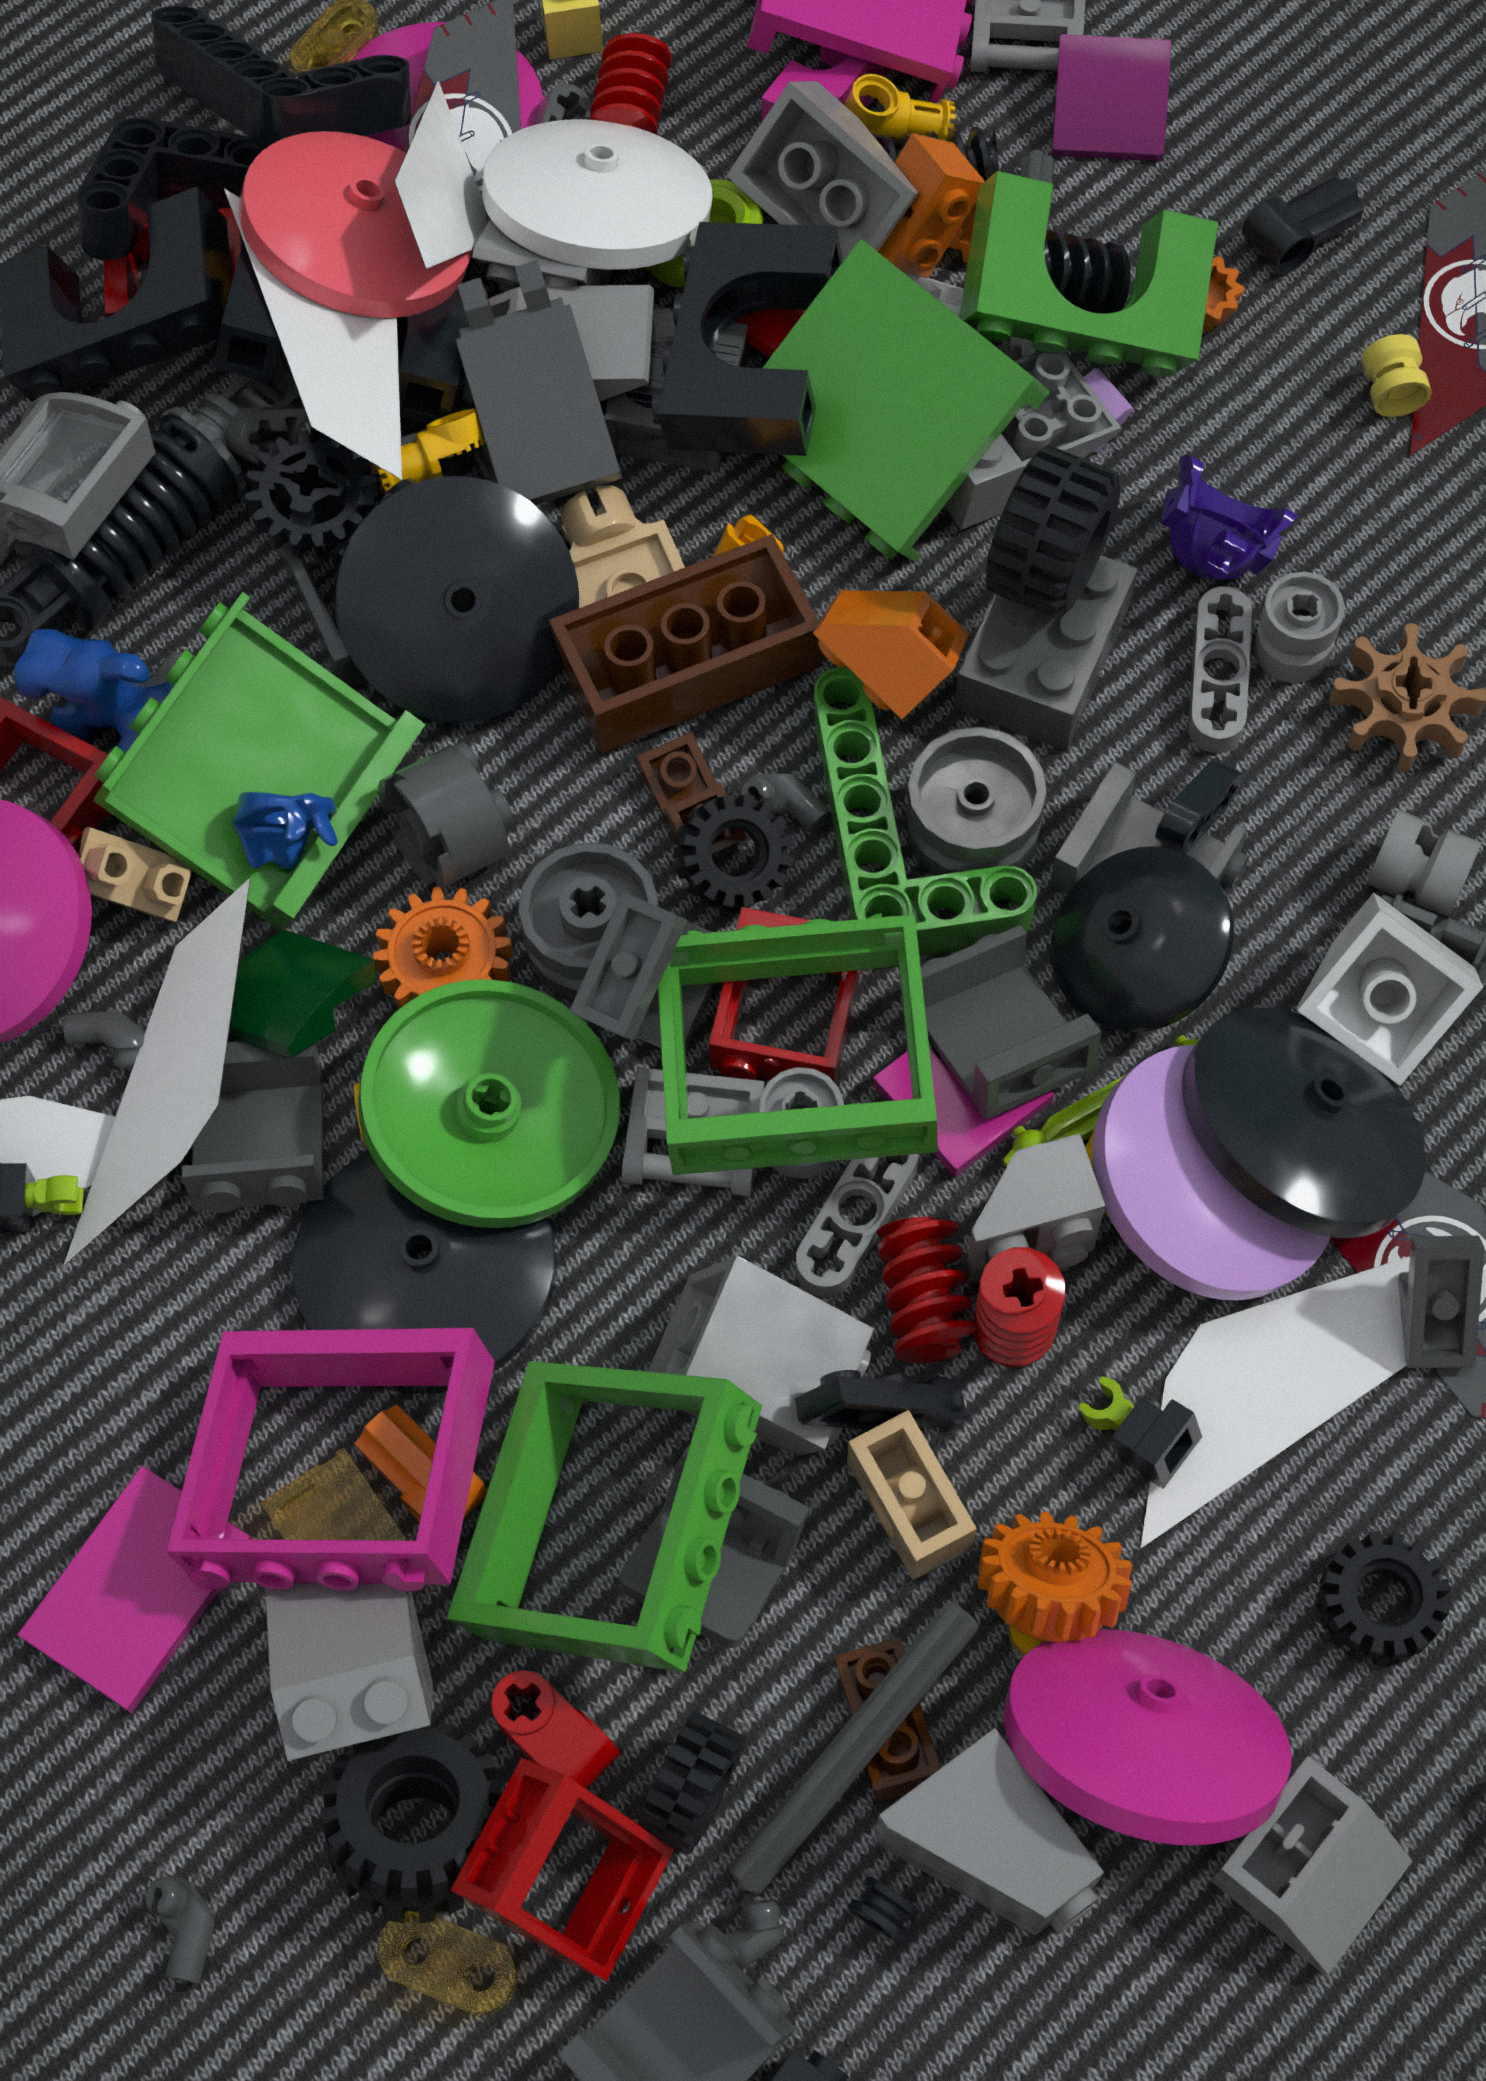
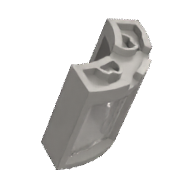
M65 392L43 395L29 405L21 418L19 427L0 449V566L14 549L16 541L35 543L72 560L75 559L156 453L148 421L138 408L126 401H118L116 404L92 396Z

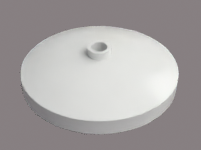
M587 119L558 120L536 124L512 133L499 142L488 155L484 166L482 199L486 212L493 223L506 236L524 248L546 258L570 265L596 269H634L660 264L684 254L687 246H694L699 222H709L713 198L712 187L707 174L700 164L674 143L633 126Z

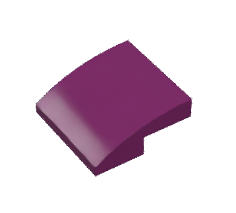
M1060 34L1052 156L1163 161L1169 93L1171 40Z

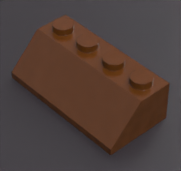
M772 534L549 620L550 629L577 705L601 753L823 666L822 651L818 645L819 639L813 634L819 620Z

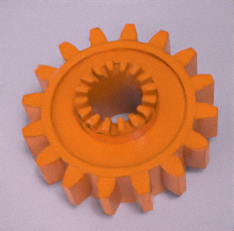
M434 887L431 895L432 901L423 903L413 893L408 896L411 910L406 914L394 908L389 910L388 915L393 930L377 929L375 935L379 948L382 950L374 952L373 959L377 972L382 973L379 976L382 990L385 995L395 993L394 998L398 1010L417 996L449 983L480 979L510 981L509 963L505 960L514 957L511 939L505 937L507 929L502 915L491 918L490 903L487 899L483 898L473 906H470L466 889L460 888L453 900H445L441 888ZM441 952H454L451 959L447 957L445 958L446 961L443 962L442 959L435 961L433 958Z
M1041 1512L1040 1520L1037 1523H1032L1022 1514H1018L1014 1517L1012 1528L998 1523L994 1526L992 1539L985 1538L978 1567L980 1572L977 1585L979 1589L988 1591L987 1606L995 1608L998 1615L1008 1625L1025 1635L1051 1642H1068L1087 1637L1092 1638L1096 1636L1097 1631L1103 1625L1113 1628L1116 1625L1119 1611L1125 1612L1132 1585V1581L1129 1580L1132 1563L1131 1561L1120 1559L1122 1545L1119 1542L1103 1544L1101 1542L1103 1529L1098 1526L1087 1531L1078 1529V1520L1075 1516L1070 1515L1064 1524L1054 1523L1053 1517L1049 1512Z

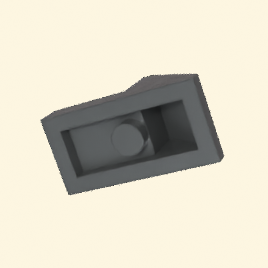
M1479 1235L1411 1236L1409 1272L1399 1273L1398 1277L1405 1361L1408 1368L1475 1367L1485 1248Z

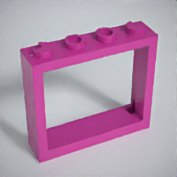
M474 1328L223 1331L166 1552L190 1577V1581L211 1589L226 1588L230 1582L257 1583L263 1587L275 1590L290 1589L294 1583H320L325 1587L342 1591L354 1590L358 1587V1584H386L401 1591H418L424 1585H450L495 1363ZM448 1385L416 1541L223 1539L261 1387Z

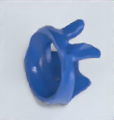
M243 792L239 795L237 811L232 821L235 831L242 841L247 862L252 868L257 869L270 861L285 870L294 869L300 860L310 831L314 827L322 841L327 845L335 846L338 843L335 831L329 820L336 814L337 808L335 802L330 797H322L313 793L286 796L264 792Z

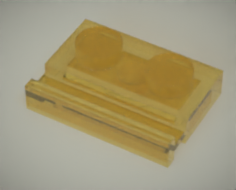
M344 1447L335 1452L336 1456L322 1466L316 1465L261 1502L263 1508L285 1540L407 1541Z

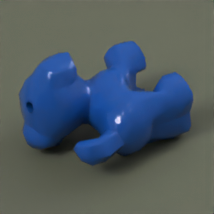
M56 629L34 630L29 637L25 652L17 661L14 669L15 684L23 697L38 700L51 691L69 700L66 707L54 706L50 719L51 724L83 741L91 738L96 728L115 727L121 736L117 747L124 752L129 750L139 736L129 727L150 697L162 704L174 687L167 681L158 685H135L133 683L143 684L150 679L149 669L138 655L125 652L117 653L108 640L79 639L67 636Z

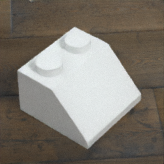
M1373 893L1333 941L1300 1000L1297 1011L1400 1086L1480 992L1483 985L1474 966Z

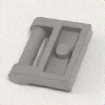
M976 0L970 72L987 73V67L1057 71L1058 48L989 44V38L1059 42L1060 34L1083 35L1085 0Z
M637 1067L623 1157L622 1183L642 1185L643 1179L731 1188V1195L751 1197L755 1168L673 1175L669 1155L647 1153L648 1138L667 1140L663 1070ZM687 1073L689 1118L758 1113L760 1095L765 1088V1082Z

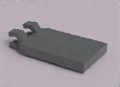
M538 260L515 267L527 306L526 309L494 318L481 278L457 285L470 326L459 329L461 338L456 339L498 484L519 493L534 505H538L622 479V474L570 304L564 306L562 297L550 300Z

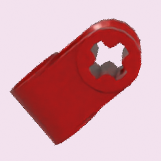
M525 1670L512 1672L502 1678L493 1690L491 1706L493 1716L497 1720L499 1728L529 1761L565 1774L587 1789L621 1754L616 1745L590 1718L579 1709H575L546 1679L537 1673ZM519 1694L523 1699L528 1700L534 1694L539 1695L535 1701L539 1716L531 1721L528 1717L521 1715L515 1721H512L511 1718L513 1717L514 1710L510 1700L514 1696Z

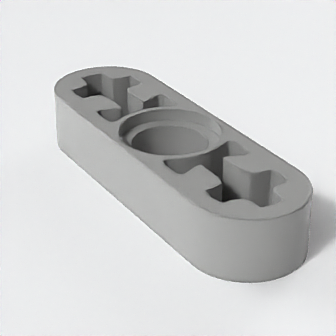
M1225 586L1213 588L1202 596L1199 601L1194 624L1188 733L1192 742L1197 747L1209 753H1224L1237 746L1241 740L1247 719L1252 605L1243 592ZM1217 610L1228 611V617L1231 622L1227 639L1216 638L1219 623L1218 616L1216 615ZM1211 659H1225L1235 666L1237 674L1229 680H1216L1205 672L1203 665ZM1214 700H1224L1222 721L1225 724L1224 730L1212 729V722L1209 719Z
M919 1154L900 1155V1162L903 1166L898 1163L889 1165L882 1177L881 1188L871 1181L877 1172L879 1157L852 1159L800 1243L796 1253V1275L799 1283L807 1292L819 1297H832L848 1288L879 1237L875 1232L881 1226L887 1224L915 1177ZM851 1196H863L872 1201L877 1213L865 1225H851L845 1222L839 1214L841 1203ZM829 1227L832 1229L833 1232L826 1231L825 1229ZM835 1233L844 1240L837 1252L836 1267L840 1271L838 1273L828 1269L822 1277L815 1275L814 1261L811 1257L813 1255L817 1258H824L833 1245ZM850 1243L858 1244V1246L853 1247Z

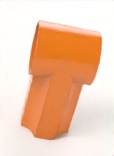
M396 1404L390 1409L378 1413L364 1427L362 1434L354 1444L357 1450L401 1494L400 1500L420 1523L436 1443ZM474 1471L464 1519L485 1500L488 1488Z

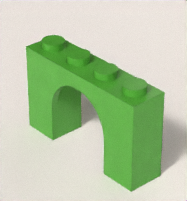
M997 171L979 187L960 318L972 328L977 329V332L984 338L992 341H1008L1011 337L1030 340L1034 349L1047 353H1063L1067 349L1087 353V360L1102 365H1118L1122 361L1142 365L1141 371L1143 373L1158 377L1175 376L1178 371L1199 359L1218 228L1217 221L1164 209L1142 225L1134 285L1127 303L1119 312L1098 314L1080 309L1066 300L1056 289L1048 274L1044 247L1053 183Z

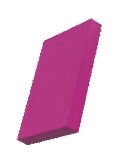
M143 1465L18 1633L22 1640L131 1714L220 1591V1589L202 1587L190 1581V1577L166 1552L182 1491ZM227 1522L223 1539L253 1540L248 1534Z

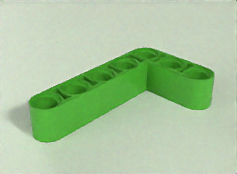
M835 667L825 671L819 676L815 684L814 727L829 807L832 812L831 818L850 919H867L872 915L882 913V917L915 914L919 957L960 951L974 945L984 936L1000 934L1019 925L1028 933L1033 921L1037 886L1033 878L1021 868L1016 866H997L907 880L872 701L863 690V682L848 667ZM837 702H845L852 705V707L841 710L835 709L830 705ZM845 755H857L862 757L863 760L857 763H847L839 758ZM856 808H866L873 811L874 814L868 817H856L849 812ZM867 862H877L882 864L885 869L877 873H869L862 870L859 866ZM999 899H1010L1015 901L1020 907L1015 910H1003L996 907L993 902ZM938 908H949L954 910L958 916L950 920H943L935 917L931 912Z

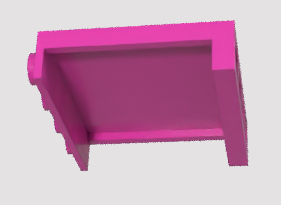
M757 0L747 48L768 54L777 31L930 81L932 86L928 102L938 103L945 87L954 90L959 80L964 57L957 55L956 51L957 46L963 47L967 38L972 14L966 13L964 10L965 5L970 6L973 0Z

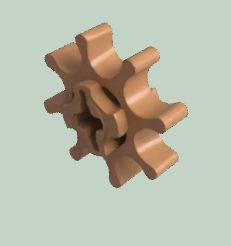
M1409 623L1405 626L1399 642L1401 652L1395 655L1381 654L1373 648L1366 637L1357 638L1350 656V662L1362 669L1367 678L1362 681L1337 678L1334 681L1329 696V703L1332 706H1356L1367 717V719L1353 726L1348 741L1349 748L1358 751L1372 737H1388L1399 747L1400 758L1397 768L1401 772H1409L1418 753L1416 742L1420 740L1436 741L1443 746L1449 757L1458 758L1464 749L1468 734L1456 727L1449 716L1462 713L1479 717L1486 704L1485 689H1462L1450 679L1451 675L1462 670L1468 655V648L1463 644H1458L1444 658L1434 659L1427 657L1417 647L1416 638L1419 627L1414 623Z

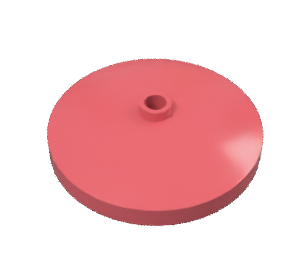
M320 131L297 134L281 139L264 149L254 159L245 176L239 200V219L244 237L259 261L289 288L331 309L374 318H398L423 313L442 304L458 289L457 285L461 284L472 255V250L430 268H425L394 182L406 152L384 142L342 132Z

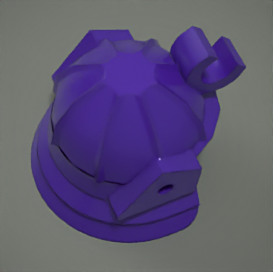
M1189 454L1183 455L1178 461L1179 473L1177 480L1179 487L1166 492L1161 524L1170 528L1169 535L1173 554L1184 568L1205 579H1234L1248 571L1255 575L1259 574L1273 561L1283 537L1279 533L1293 525L1291 522L1299 515L1285 507L1266 509L1252 506L1219 492L1200 478L1204 463Z

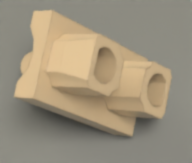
M91 827L84 828L78 856L88 878L91 896L169 922H177L192 870L170 854Z

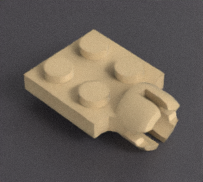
M613 485L595 486V491L602 504V507L596 510L597 516L593 512L585 491L576 494L562 507V528L571 546L569 552L578 580L579 608L685 568L664 519L654 523L643 524L636 519L625 493Z

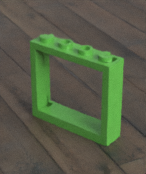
M882 913L872 915L867 919L835 922L827 919H813L802 925L779 927L748 925L735 931L712 933L688 931V935L680 936L658 986L666 1137L673 1175L938 1152L937 1116L915 914L882 917ZM899 966L912 1099L689 1118L681 986Z
M529 1361L447 1619L485 1641L686 1673L696 1635H700L701 1617L711 1582L720 1567V1551L730 1516L739 1500L740 1481L749 1450L757 1437L755 1429L762 1405L728 1379ZM583 1401L700 1412L637 1627L518 1609Z

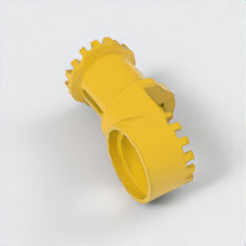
M866 74L859 77L854 82L844 104L862 121L872 135L889 134L893 142L899 144L902 142L905 133L912 132L925 136L926 132L933 130L940 140L946 141L948 128L954 129L955 125L950 123V121L956 119L954 102L942 99L938 104L910 99L908 92L898 91L891 81L877 74ZM870 95L871 98H877L878 102L884 105L885 111L873 112L868 110L860 102L859 97Z
M467 409L441 417L426 426L427 430L417 433L415 441L402 445V480L411 478L420 482L443 477L438 459L446 458V456L448 458L452 457L454 453L460 455L462 454L461 451L465 449L466 452L471 451L470 444L472 443L474 448L480 447L478 441H480L481 445H484L486 440L477 410ZM370 462L374 468V474L381 475L376 480L378 483H381L379 486L383 496L395 484L402 481Z

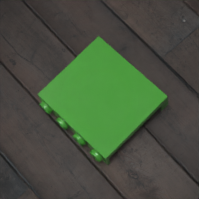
M862 239L858 241L763 366L765 369L808 370L816 405L807 456L783 455L787 460L781 468L805 488L809 489L815 482L829 495L823 501V504L848 524H851L857 517L871 529L865 539L891 560L894 559L897 553L915 562L919 560L922 555L912 546L1022 406L1027 403L1036 411L1051 392Z
M242 592L230 609L219 602L198 632L208 640L199 653L195 656L185 649L164 678L165 681L174 687L162 704L150 697L129 727L139 734L129 750L124 752L115 746L102 763L94 777L104 784L92 801L228 896H231L250 878L246 908L280 931L294 919L379 794V781L394 772L426 724L407 710L396 720L243 610L242 608L250 597ZM243 792H264L286 796L313 793L322 797H330L335 802L337 808L336 814L329 820L335 831L338 843L335 846L327 845L322 841L314 827L310 831L300 860L294 869L285 870L270 861L257 869L252 868L247 862L242 841L236 833L232 821L237 811L239 795Z

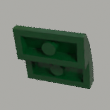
M287 930L280 931L258 946L238 964L228 1036L289 1058L295 1056L336 1031L333 1008L377 982L374 959Z

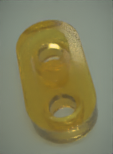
M338 0L332 3L292 47L290 62L293 73L351 61L372 39L380 36L377 14L374 7L365 0Z
M419 1911L405 1912L404 1923L389 1921L379 1936L377 1943L379 1964L390 1979L405 1988L477 2016L490 2015L501 2010L508 2004L515 1993L518 1981L516 1964L510 1953L500 1943L438 1917H435L434 1921L419 1923ZM416 1938L426 1940L429 1945V1953L426 1959L416 1965L407 1963L404 1958V1949L408 1942ZM488 1965L495 1972L493 1985L486 1991L478 1992L473 1990L469 1984L471 1972L477 1966Z

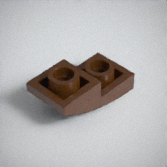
M692 732L645 752L634 760L657 808L678 845L680 838L676 837L680 826L686 824L688 821L686 817L691 811L701 807L705 802L727 795L722 784H716ZM725 828L720 831L713 840L711 856L746 840L745 832L738 828Z
M900 1637L834 1656L850 1718L905 1653ZM921 1700L865 1767L876 1803L906 1795L941 1769L922 1712Z

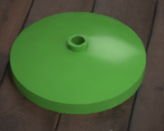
M480 979L449 983L429 990L409 1001L393 1014L375 1037L368 1051L361 1075L358 1093L359 1120L364 1140L376 1165L387 1180L411 1202L429 1213L462 1225L482 1228L515 1227L539 1221L561 1211L581 1196L596 1179L613 1146L619 1125L620 1093L617 1077L607 1051L592 1029L579 1016L570 1013V1009L553 997L534 988L501 980ZM481 1111H487V1112L491 1113L492 1115H490V1114H485V1113H483V1112H481Z

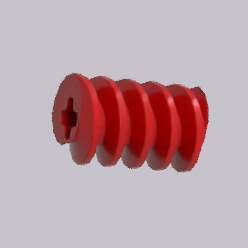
M640 33L620 34L611 38L602 52L601 66L598 70V82L595 85L594 100L591 103L590 118L588 120H600L633 126L657 135V122L661 118V104L665 98L664 87L668 83V70L672 63V53L668 46L658 38Z
M933 1217L904 1218L891 1221L881 1226L875 1232L883 1239L879 1243L878 1254L879 1258L887 1264L882 1270V1280L888 1288H891L886 1295V1305L891 1312L895 1313L890 1320V1330L896 1338H899L894 1345V1356L899 1361L907 1363H932L953 1358L963 1350L959 1346V1340L974 1334L976 1331L975 1323L972 1321L955 1320L954 1316L969 1309L972 1302L968 1296L951 1295L950 1292L951 1289L965 1284L968 1280L966 1272L946 1268V1265L958 1261L963 1256V1249L960 1246L942 1244V1240L958 1234L959 1225L953 1220H937Z
M1012 1247L997 1253L986 1264L980 1279L973 1323L976 1326L973 1338L980 1352L992 1362L1006 1367H1025L1040 1360L1052 1346L1066 1298L1065 1280L1057 1264L1046 1254L1032 1248Z

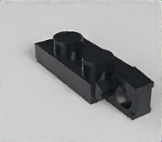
M841 1370L822 1376L820 1378V1386L795 1398L798 1421L802 1425L871 1430L907 1410L910 1411L916 1424L922 1427L952 1429L969 1421V1414H966L962 1393V1382L941 1376H936L923 1383H912L911 1376L905 1374L889 1375L875 1380L861 1378V1374L857 1370Z

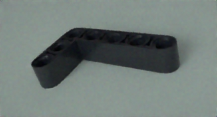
M174 5L162 7L152 12L155 62L158 73L264 148L281 139L307 132H342L368 136L400 128L410 123L412 116L410 64L402 57L376 55L294 74L198 9Z
M135 117L119 122L113 128L77 192L80 240L84 253L98 260H115L128 255L133 250L148 222L146 206L158 202L159 199H166L196 186L217 209L231 208L224 189L240 198L245 176L250 165L266 148L249 136L167 121Z

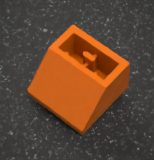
M841 590L833 598L813 632L819 639L818 645L820 650L833 664L840 668L847 666L863 682L864 692L876 706L885 711L891 709L901 719L954 670L969 636V633L926 591Z

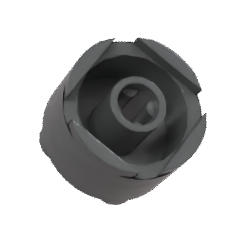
M460 742L452 747L447 746L381 779L378 784L379 800L383 813L386 814L394 809L400 828L391 833L401 853L421 881L427 886L436 882V887H440L441 890L504 858L510 850L504 826L513 822L511 808L504 795L498 789L488 790L479 775L478 761L471 748L465 742Z

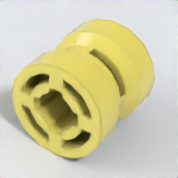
M1397 334L1378 339L1370 344L1362 354L1361 361L1365 375L1368 380L1374 383L1370 391L1376 413L1382 416L1397 417L1410 414L1423 407L1431 398L1432 391L1426 372L1419 369L1423 360L1417 339L1410 335Z

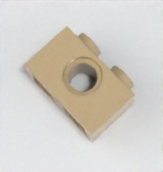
M909 1410L848 1441L847 1464L912 1580L973 1549L977 1528Z

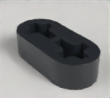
M1217 758L1211 760L1171 803L1158 825L1155 838L1173 850L1186 854L1227 810L1240 788L1243 773Z

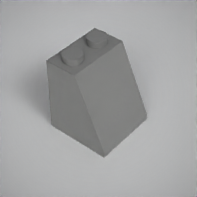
M736 1255L689 1275L648 1372L728 1379L762 1405L755 1429L757 1433L756 1440L801 1456L825 1450L826 1447L831 1446L836 1441L843 1428L802 1425L798 1421L795 1398L820 1386V1378L835 1371L857 1370L862 1378L871 1358V1353L866 1348L874 1328ZM684 1411L697 1417L700 1412Z
M294 1583L293 1587L286 1590H275L265 1587L270 1687L287 1761L431 1725L433 1681L411 1591L397 1590L386 1584H358L356 1589L348 1591L331 1589L320 1583Z
M996 1728L992 1729L895 1802L878 1817L875 1837L885 1850L1033 1935H1037L1049 1924L1059 1935L1092 1909L1091 1905L1099 1899L1093 1892V1889L1104 1874L1103 1870L1036 1781L1026 1772Z

